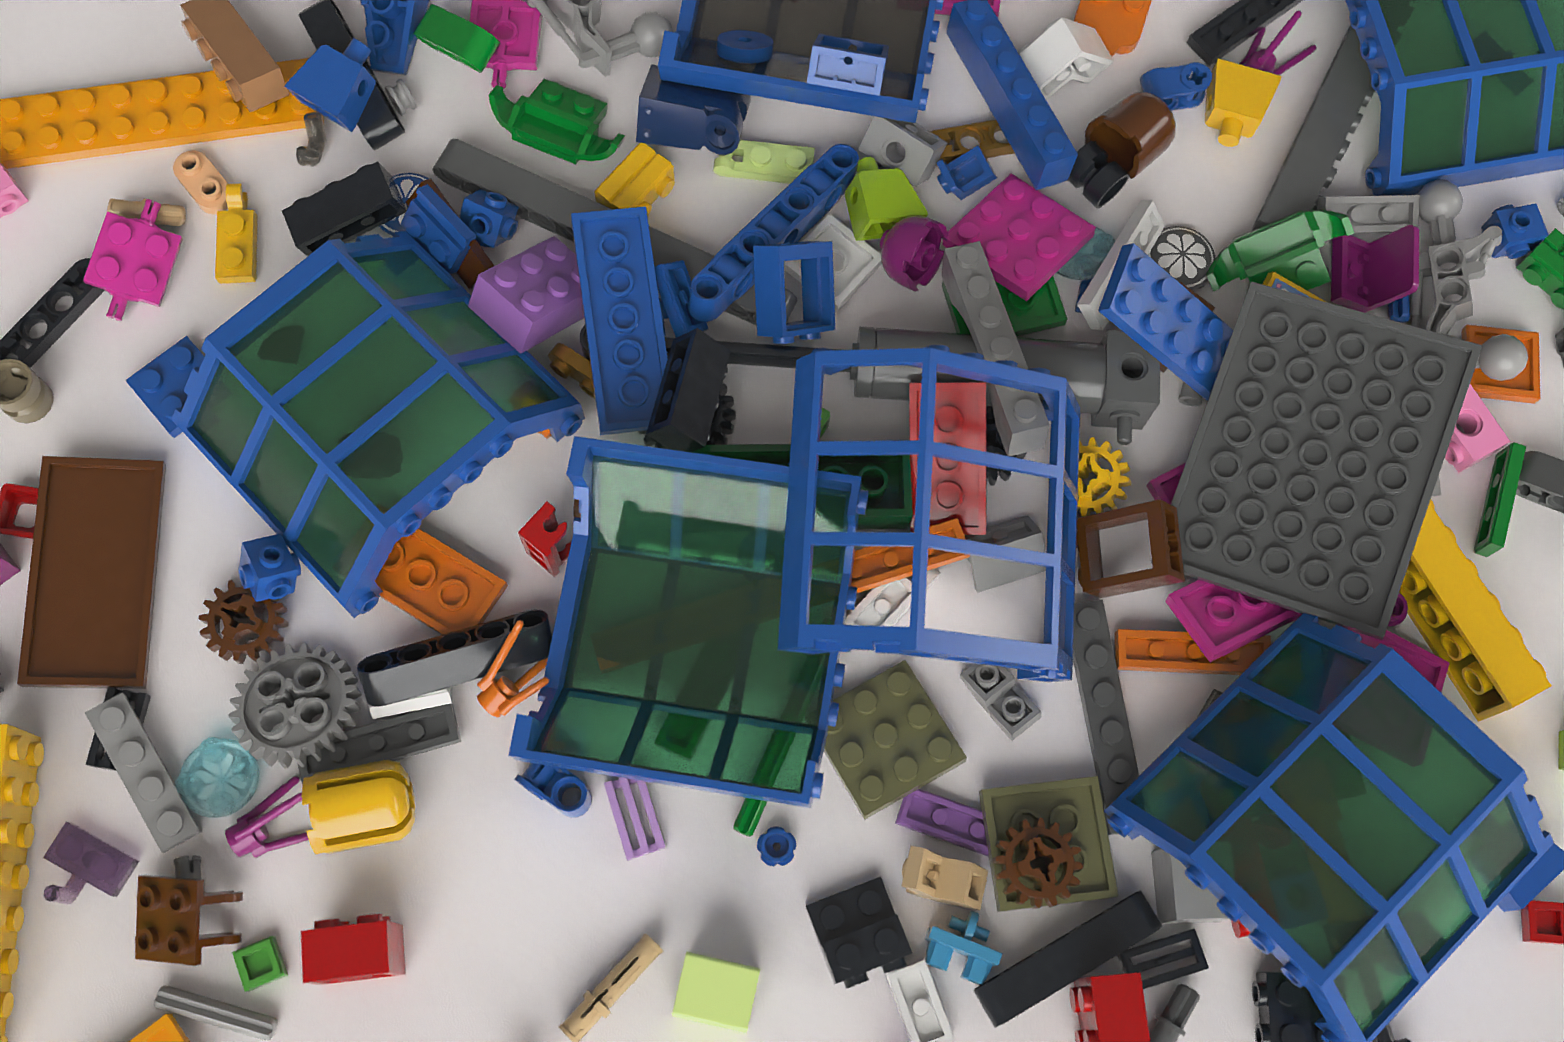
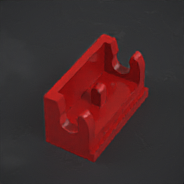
M546 501L518 531V535L526 553L552 576L556 577L560 573L559 567L569 557L571 542L567 543L562 551H557L555 545L566 534L567 523L563 522L558 525L554 514L556 509Z

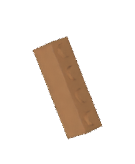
M190 0L180 5L186 18L181 21V24L191 41L196 40V45L205 61L211 59V66L220 81L227 80L225 84L235 102L241 100L251 113L289 95L279 66L228 0Z

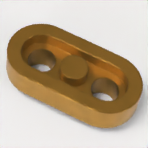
M557 343L548 354V358L551 361L550 368L564 379L570 376L579 382V387L587 395L595 399L590 361L568 346Z

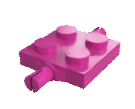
M472 0L470 22L483 28L500 41L498 48L485 67L493 69L492 87L499 86L500 84L503 89L506 88L508 70H537L542 15L537 8L529 7L527 2L521 0Z
M145 200L140 219H128L110 212L106 213L83 281L86 284L104 289L113 296L106 314L111 319L115 318L117 321H122L128 301H142L157 307L161 305L183 239L182 236L164 231L155 225L159 209L162 206L156 201L153 204L152 200Z

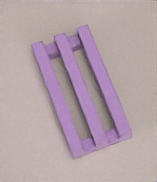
M622 777L615 781L605 782L604 786L627 861L665 849L666 847L646 782ZM635 783L638 784L656 842L650 845L647 843L630 785ZM620 788L623 790L640 848L635 850L632 849L615 790Z

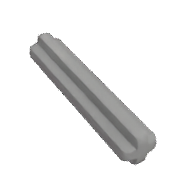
M162 986L154 1001V1006L158 1009L262 1040H271L277 1029L278 1020L274 1017L171 986Z

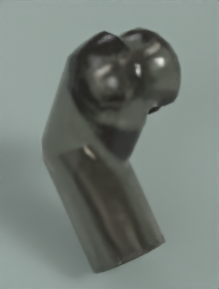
M317 112L308 113L303 117L308 136V147L299 146L296 149L297 162L301 166L311 165V167L319 164L325 149L327 139L322 115Z

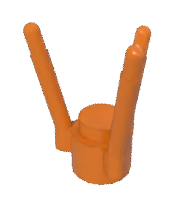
M518 620L515 623L487 674L477 683V686L482 690L477 695V700L494 717L505 716L516 705L549 683V679L543 677L519 692L525 684L546 667L548 658L537 662L514 683L505 676L495 679L497 672L524 625L522 620Z

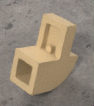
M910 846L909 855L902 867V887L906 888V892L922 898L980 911L988 870L972 862L945 858L925 848Z

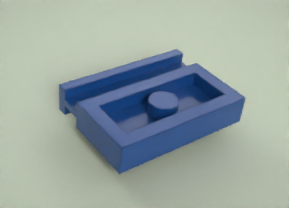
M428 184L419 187L416 190L418 195L415 199L411 200L400 226L451 275L460 268L470 249L469 244L472 240H475L476 235Z

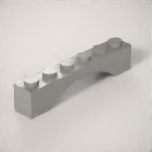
M980 241L944 249L941 276L951 303L963 317L978 353L982 354L984 360L987 361L1009 360L1016 362L1018 368L1028 369ZM987 383L996 427L1006 455L1014 456L1044 449L1050 424L1038 393Z

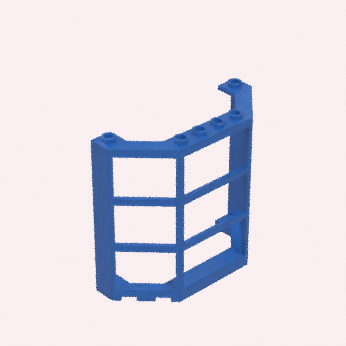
M928 345L925 348L868 350L816 348L812 350V353L797 359L778 650L822 654L829 652H851V650H874L875 646L876 653L901 654L1017 669V679L1048 683L1072 681L1080 406L1067 378L1050 375V370L1045 368H1018L1017 363L1014 361H987L979 353L949 352L950 348L944 345ZM909 365L922 368L919 440L820 441L824 374L832 375L851 366ZM937 372L1042 394L1044 398L1042 406L1048 421H1051L1049 464L933 442ZM819 455H918L914 532H814ZM933 457L1049 478L1046 553L929 534ZM813 546L913 547L910 627L809 624ZM928 548L1046 567L1043 644L925 628Z

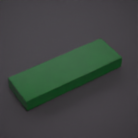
M1513 442L1495 456L1475 543V554L1489 557L1504 548L1526 451L1525 445Z

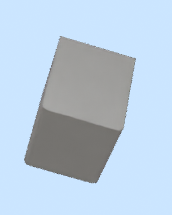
M1215 842L1206 853L1234 880L1231 846L1228 842ZM1161 848L1152 852L1157 917L1161 924L1230 920L1217 907L1216 903L1219 900L1207 888L1202 890L1190 881L1184 872L1187 868L1178 859Z

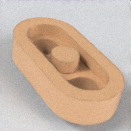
M186 151L180 154L173 164L174 174L198 206L208 214H217V211L228 210L226 201V184L228 183L209 159L199 151ZM196 164L192 169H187L189 166ZM211 189H216L214 193L207 194Z

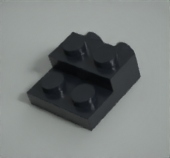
M881 877L805 906L834 984L843 981L846 989L868 981L867 971L881 966L884 974L907 965L904 957L913 954Z
M1283 972L1256 973V981L1252 984V998L1254 1005L1259 1008L1260 1022L1255 1027L1256 1042H1324L1321 1038L1323 1032L1315 1024L1323 1015L1308 989L1304 985L1302 988L1296 986ZM1340 973L1333 981L1343 997Z

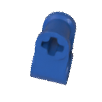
M1190 63L1169 68H1155L1141 76L1140 85L1142 92L1160 97L1171 111L1195 108L1204 100L1205 90L1212 81V73L1206 65L1201 63Z
M531 763L522 775L517 774L514 778L517 783L540 800H545L565 816L577 818L584 815L591 806L592 796L590 790L581 779L566 768ZM570 788L581 789V798L576 805H563L562 796L565 791Z

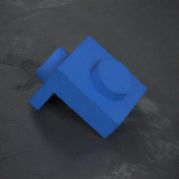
M979 145L949 164L943 159L936 163L941 171V174L937 176L940 185L947 194L952 192L960 200L965 199L997 179Z

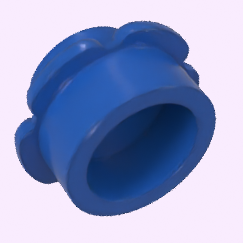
M771 827L767 830L766 834H762L759 837L757 850L761 852L760 857L765 864L769 866H775L776 864L784 866L790 863L794 857L793 850L796 849V840L791 833L785 832L784 828ZM775 843L780 844V850L775 851L773 845Z

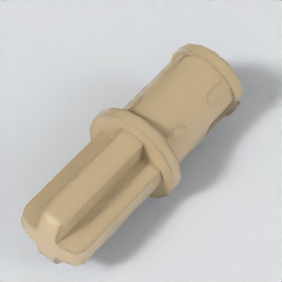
M111 198L108 202L107 212L128 219H140L146 199L144 198L142 201H126ZM161 204L162 206L159 209L155 224L170 226L185 224L186 212L183 206Z

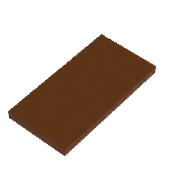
M42 456L17 685L20 687L146 689L166 473L164 461Z

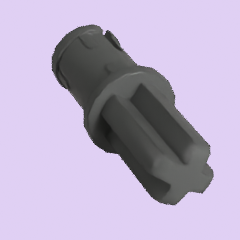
M1181 983L1176 987L1161 1016L1157 1014L1155 1016V1019L1158 1021L1150 1034V1042H1176L1180 1035L1185 1036L1186 1032L1183 1028L1200 999V995L1194 989Z

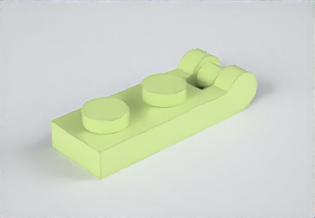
M740 140L734 152L727 155H719L714 160L713 171L715 174L724 177L790 184L807 167L813 164L815 148ZM743 156V161H734L732 157Z

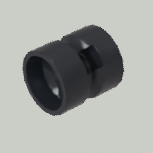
M1093 140L1077 151L1078 156L1068 181L1075 188L1083 187V196L1098 209L1107 204L1124 187L1130 174L1118 162H1109V154Z

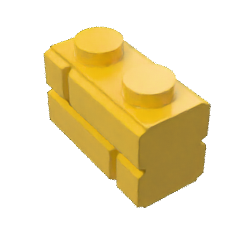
M639 143L594 191L595 200L597 203L611 209L646 207L648 217L654 201L659 196L665 198L673 189L675 184L674 167L670 161L657 154L647 144Z

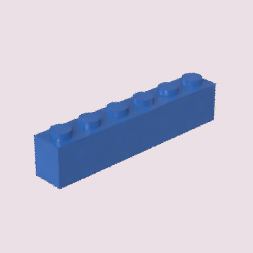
M965 0L954 3L946 33L1036 190L1068 181L1078 153L987 0Z

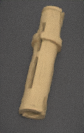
M644 933L637 944L616 964L592 992L589 990L583 995L585 1000L558 1026L559 1029L572 1042H579L602 1016L606 1019L611 1014L609 1011L610 1007L637 980L657 956L663 953V949Z

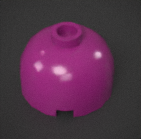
M918 215L903 218L893 225L891 229H887L880 240L882 265L889 278L914 292L919 291L916 287L918 284L926 286L938 271L943 260L944 251L939 248L941 239L948 240L946 226L933 219Z

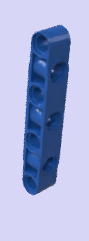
M845 144L831 147L752 219L691 281L688 310L694 319L702 322L715 320L755 284L753 246L798 242L833 208L836 202L845 194L846 189L856 174L859 155L853 147Z

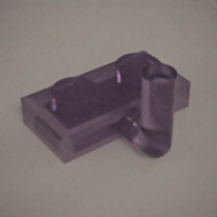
M66 821L43 858L72 875L65 886H47L44 890V898L50 902L71 904L76 900L86 883L112 897H118L140 861L77 825Z

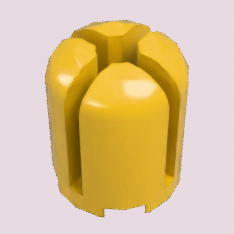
M382 760L317 772L313 776L303 779L302 805L309 804V817L313 828L306 832L315 854H330L399 841L412 830L415 821L414 791L409 775L398 762Z

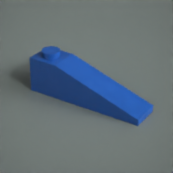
M360 0L366 16L367 26L365 27L367 46L372 51L369 55L371 69L373 71L406 75L417 42V37L413 32L425 15L429 0Z

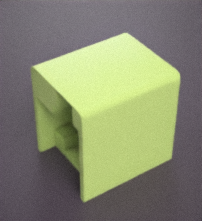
M686 951L672 1016L747 1033L761 968Z

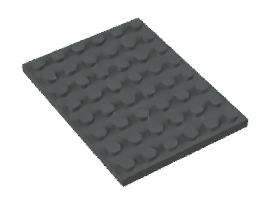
M1251 282L1171 505L1177 507L1184 575L1301 614L1315 615L1319 620L1334 625L1337 624L1346 629L1382 640L1483 345Z

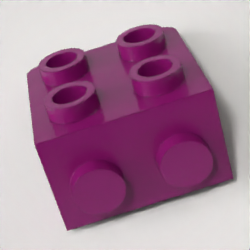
M1410 224L1370 243L1352 235L1339 236L1332 239L1331 302L1366 313L1417 291L1419 287L1418 227Z

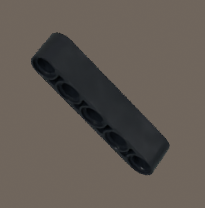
M320 0L298 13L317 50L322 45H328L343 54L352 39L355 38L333 0ZM366 59L362 66L375 79V87L357 126L372 149L377 150L405 133V129Z
M529 610L370 655L357 664V671L366 701L371 706H386L484 677L518 620H522L524 625L497 673L546 659L549 655L552 640V630L548 614L542 610Z
M1137 891L984 982L983 985H979L973 991L994 1028L998 1027L1152 935L1163 926L1142 891Z

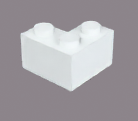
M1063 17L1049 23L1041 36L1034 42L1024 45L1018 52L1046 100L1071 79L1089 83L1114 62L1095 28Z

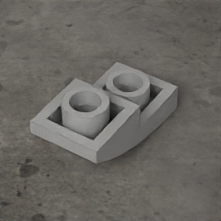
M973 664L960 674V678L976 700L1012 741L1041 718L1039 708L1015 685L1014 676L1005 667Z

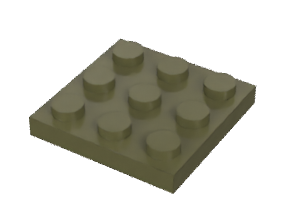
M906 660L833 700V702L839 703L836 727H828L824 753L864 820L960 766L967 760L963 750ZM817 709L805 715L807 724H815Z
M1098 776L982 789L979 791L997 912L1032 908L1030 898L1024 904L1018 905L1016 904L1017 892L1014 891L1006 895L1002 892L1008 884L1006 879L995 880L994 877L998 872L1002 871V865L992 863V858L1003 854V851L995 846L996 843L1000 840L1009 842L1005 831L1010 827L1020 833L1019 822L1025 819L1030 823L1031 828H1033L1034 821L1038 818L1044 819L1045 828H1048L1054 822L1059 823L1058 834L1062 836L1071 832L1073 836L1068 845L1070 848L1080 847L1081 849L1078 854L1073 856L1074 861L1084 864L1083 869L1073 871V875L1081 882L1077 886L1067 885V889L1071 894V897L1068 899H1062L1056 895L1057 905L1119 897ZM1041 837L1044 845L1054 850L1057 849L1051 841ZM1021 842L1018 843L1013 852L1012 864L1017 863L1021 854L1019 846ZM1035 857L1034 860L1030 861L1032 869H1040L1045 865V861L1043 858ZM1063 863L1059 864L1055 873L1057 882L1062 874ZM1023 877L1018 878L1027 888L1038 891L1034 888L1031 881ZM1044 899L1042 900L1041 907L1048 906Z

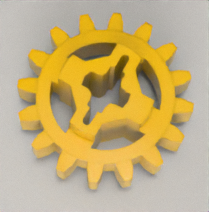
M1095 437L1090 438L1088 446H1083L1079 440V459L1082 458V460L1079 461L1078 471L1079 500L1077 512L1080 510L1082 517L1090 515L1091 512H1096V514L1104 512L1103 509L1109 507L1110 510L1117 509L1114 501L1117 498L1120 500L1127 499V495L1122 490V487L1131 486L1132 483L1129 477L1123 476V474L1130 471V467L1127 462L1119 463L1124 457L1122 452L1118 449L1111 453L1112 446L1108 441H1105L1101 447H1098ZM1100 458L1109 462L1114 472H1110L1109 469H1102ZM1093 471L1097 479H1091L1086 487L1082 479H1087ZM1105 491H1108L1106 495L1097 500V497H1099Z

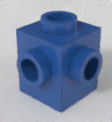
M480 189L464 197L459 217L476 235L475 239L480 246L495 248L503 242L511 240L515 235L518 227V221L515 220L518 206L507 202V198L499 193L486 192Z
M1537 203L1514 207L1511 204L1499 207L1492 212V216L1481 227L1482 232L1490 226H1499L1502 230V242L1495 247L1491 255L1492 259L1508 256L1509 259L1522 257L1534 250L1549 235Z
M281 533L242 542L240 565L238 567L239 578L244 589L250 588L255 602L267 599H280L287 594L295 592L296 578L301 575V566L297 555L294 553L290 554Z

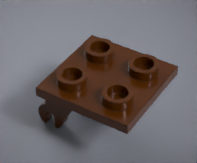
M138 875L135 959L197 966L201 965L202 947L241 943L242 933L223 932L199 935L201 905L243 901V891L204 893V880Z

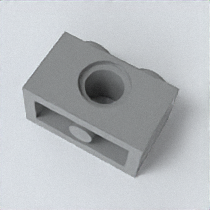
M874 116L858 150L867 155V157H874L879 167L902 170L911 186L917 187L930 178L947 142L917 123ZM897 142L901 143L905 148V156L898 152Z

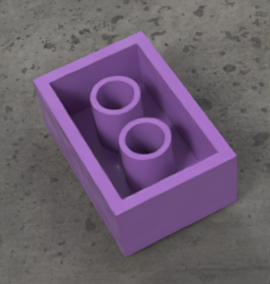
M553 236L478 274L468 307L522 354L584 318L576 254Z

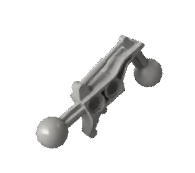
M527 0V5L537 8L555 33L562 37L579 59V66L581 68L594 66L605 77L610 75L611 61L637 51L646 57H659L664 32H673L671 23L664 16L658 13H644L635 19L629 33L604 41L595 28L600 22L601 0ZM559 19L573 32L577 45L567 34L566 28Z
M1435 180L1425 184L1418 192V195H1420L1419 217L1431 225L1434 246H1428L1429 251L1419 255V287L1416 292L1411 294L1410 318H1412V326L1419 328V321L1422 317L1423 277L1432 276L1436 303L1426 325V330L1446 335L1456 321L1473 316L1469 280L1482 278L1485 275V263L1491 257L1495 247L1501 244L1502 230L1499 226H1490L1477 237L1456 241L1453 219L1462 208V194L1458 187L1451 182ZM1447 262L1457 264L1451 269L1440 268L1442 264ZM1451 294L1462 296L1461 299L1454 302L1444 299ZM1507 334L1492 336L1483 343L1475 368H1480L1490 379L1498 381L1510 380L1520 374L1526 367L1528 352L1524 344L1515 336Z

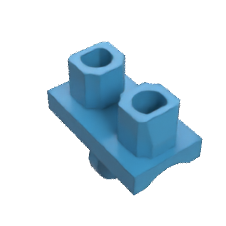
M974 911L969 912L966 921L951 916L948 927L961 932L960 936L932 926V928H928L924 939L929 941L925 957L926 964L947 971L953 951L967 956L960 977L978 985L984 984L993 966H999L1003 953L971 941L972 937L987 942L990 930L977 926L979 913Z

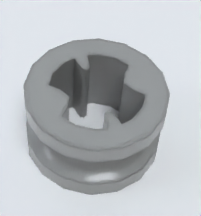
M399 79L396 81L395 87L388 85L385 87V91L397 112L403 116L406 114L405 110L407 108L415 109L417 104L408 87Z

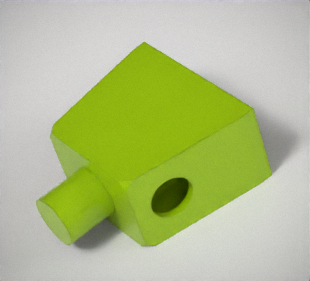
M871 156L858 161L857 173L845 191V199L856 241L880 239L887 229H891L893 225L903 218L918 215L928 216L926 208L902 170L898 168L879 170L875 158Z

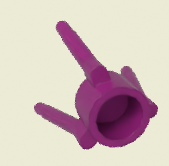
M1296 11L1266 49L1257 51L1266 28L1260 30L1255 36L1246 56L1239 64L1281 75L1316 51V45H1311L1278 68L1275 66L1277 59L1273 52L1301 17L1302 12Z
M298 776L292 777L249 813L236 819V824L225 829L226 839L238 857L251 852L256 859L269 851L309 840L307 832L264 843V840L269 838L265 824L302 801V792L258 817L299 783L300 778Z

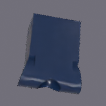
M651 64L639 95L636 142L700 150L705 146L715 154H730L738 147L751 96L664 81L660 79L658 65Z

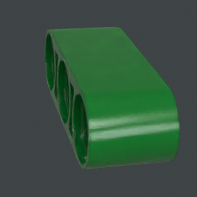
M434 4L430 5L413 32L426 45L479 73L483 72L500 44L497 38L483 28Z

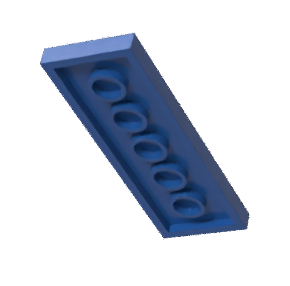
M646 207L571 213L600 436L645 431L649 426L668 360Z
M1136 244L1122 245L1098 311L1208 401L1233 329Z

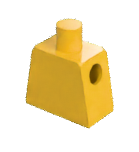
M1218 58L1211 71L1212 81L1206 90L1205 124L1208 127L1220 130L1218 136L1220 144L1234 147L1239 144L1240 136L1253 137L1271 103L1282 76Z

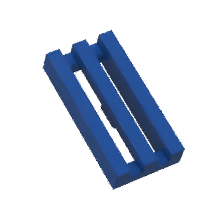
M684 260L655 266L657 288L675 337L677 338L696 328L703 332L708 330L706 322L694 319L689 313L691 279Z

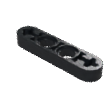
M91 258L81 259L76 262L0 340V360H5L7 355L12 353L18 357L17 360L31 368L105 291L83 281ZM74 285L83 291L81 295H78L72 288ZM61 297H73V304L69 309L65 311H57L55 309L56 302ZM37 323L47 324V331L43 336L30 338L29 332L32 326ZM23 339L30 348L26 349L19 342Z

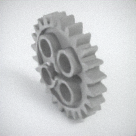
M302 643L299 652H295L291 645L288 644L285 648V655L279 656L273 649L270 652L271 661L268 663L260 658L256 660L259 667L257 672L251 670L244 671L249 681L247 684L236 683L235 687L242 696L230 699V703L237 710L228 714L229 718L236 724L231 730L240 739L238 742L246 751L249 750V753L257 761L263 757V760L271 767L278 760L285 769L289 768L293 758L301 767H305L308 755H312L318 762L321 761L320 750L324 747L334 753L336 749L332 741L335 738L347 740L348 737L342 729L344 726L352 727L357 724L349 714L361 711L360 705L354 699L362 696L361 691L355 685L358 682L357 677L350 671L351 668L345 659L340 660L334 650L327 654L322 645H318L312 652L307 643ZM320 678L315 685L308 687L309 683ZM280 687L277 693L269 696L274 689ZM320 713H323L322 717L318 721L310 723L312 718H314L316 715ZM283 722L277 731L271 732L274 726Z

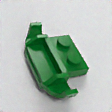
M543 79L529 97L522 95L516 103L511 102L506 97L501 86L496 85L489 93V103L492 112L500 125L512 134V140L576 165L579 160L600 161L606 159L620 147L625 135L620 133L612 140L598 137L599 123L607 112L606 102L562 86L557 82Z
M1300 210L1232 239L1233 241L1215 258L1206 276L1213 292L1237 278H1240V280L1248 278L1250 283L1255 282L1263 285L1267 274L1270 272H1276L1308 291L1331 281L1319 248L1325 246V242L1330 239L1354 234V230L1349 217L1345 214L1325 210Z

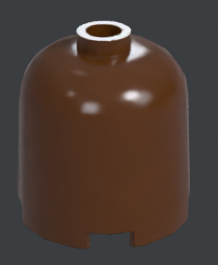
M1136 92L1124 98L1088 124L1085 130V144L1095 140L1109 154L1108 161L1118 162L1130 174L1129 178L1133 179L1168 149L1175 138L1176 122L1172 111L1160 97L1151 93Z

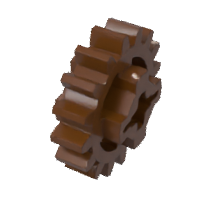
M229 580L228 591L223 592L216 587L214 593L217 599L214 602L211 600L203 602L210 610L208 614L199 615L198 619L208 626L200 630L199 633L205 639H210L206 645L207 648L213 652L219 650L218 656L225 661H228L233 655L234 661L238 664H243L246 655H249L256 662L260 658V651L265 650L270 654L273 650L270 643L273 640L279 642L284 640L278 633V629L288 627L289 622L280 617V615L288 610L283 603H277L279 599L255 602L250 588L244 589L243 586L239 587L233 580ZM266 608L268 611V623L264 621L263 617ZM232 617H237V618H239V619H241V618H244V619L250 618V620H251L255 625H251V624H249V623H247V624L239 623V624H238V622H237L235 619H233ZM220 619H222L224 624L222 632H220Z
M1043 818L1036 819L1033 828H1031L1030 823L1026 819L1019 822L1020 833L1012 827L1008 828L1005 833L1009 842L1000 840L995 845L999 850L1003 851V854L992 858V863L1002 865V871L994 876L995 880L1006 879L1008 883L1002 892L1005 895L1014 891L1017 892L1016 904L1018 905L1024 904L1030 898L1032 909L1041 908L1043 899L1048 907H1053L1057 905L1056 895L1062 899L1071 897L1067 885L1077 886L1081 882L1073 875V871L1083 869L1084 864L1074 861L1073 858L1074 855L1081 851L1080 847L1070 848L1068 845L1073 836L1072 833L1069 832L1060 836L1058 834L1059 823L1054 822L1048 828H1045ZM1041 837L1051 841L1057 849L1054 850L1044 845ZM1021 842L1019 845L1021 854L1017 863L1012 864L1013 852L1018 843ZM1035 857L1043 858L1045 861V865L1040 869H1032L1030 861L1034 860ZM1063 863L1062 874L1057 882L1055 873L1059 864ZM1023 877L1031 881L1034 888L1038 891L1027 888L1018 878Z

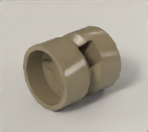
M0 360V409L10 418L20 423H32L45 417L51 410L54 401L53 392L49 385L20 360Z

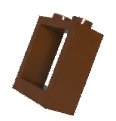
M1158 499L1077 518L1076 548L1079 551L1080 557L1078 580L1083 588V592L1098 598H1104L1185 582L1177 507ZM1148 519L1153 568L1103 578L1099 530Z

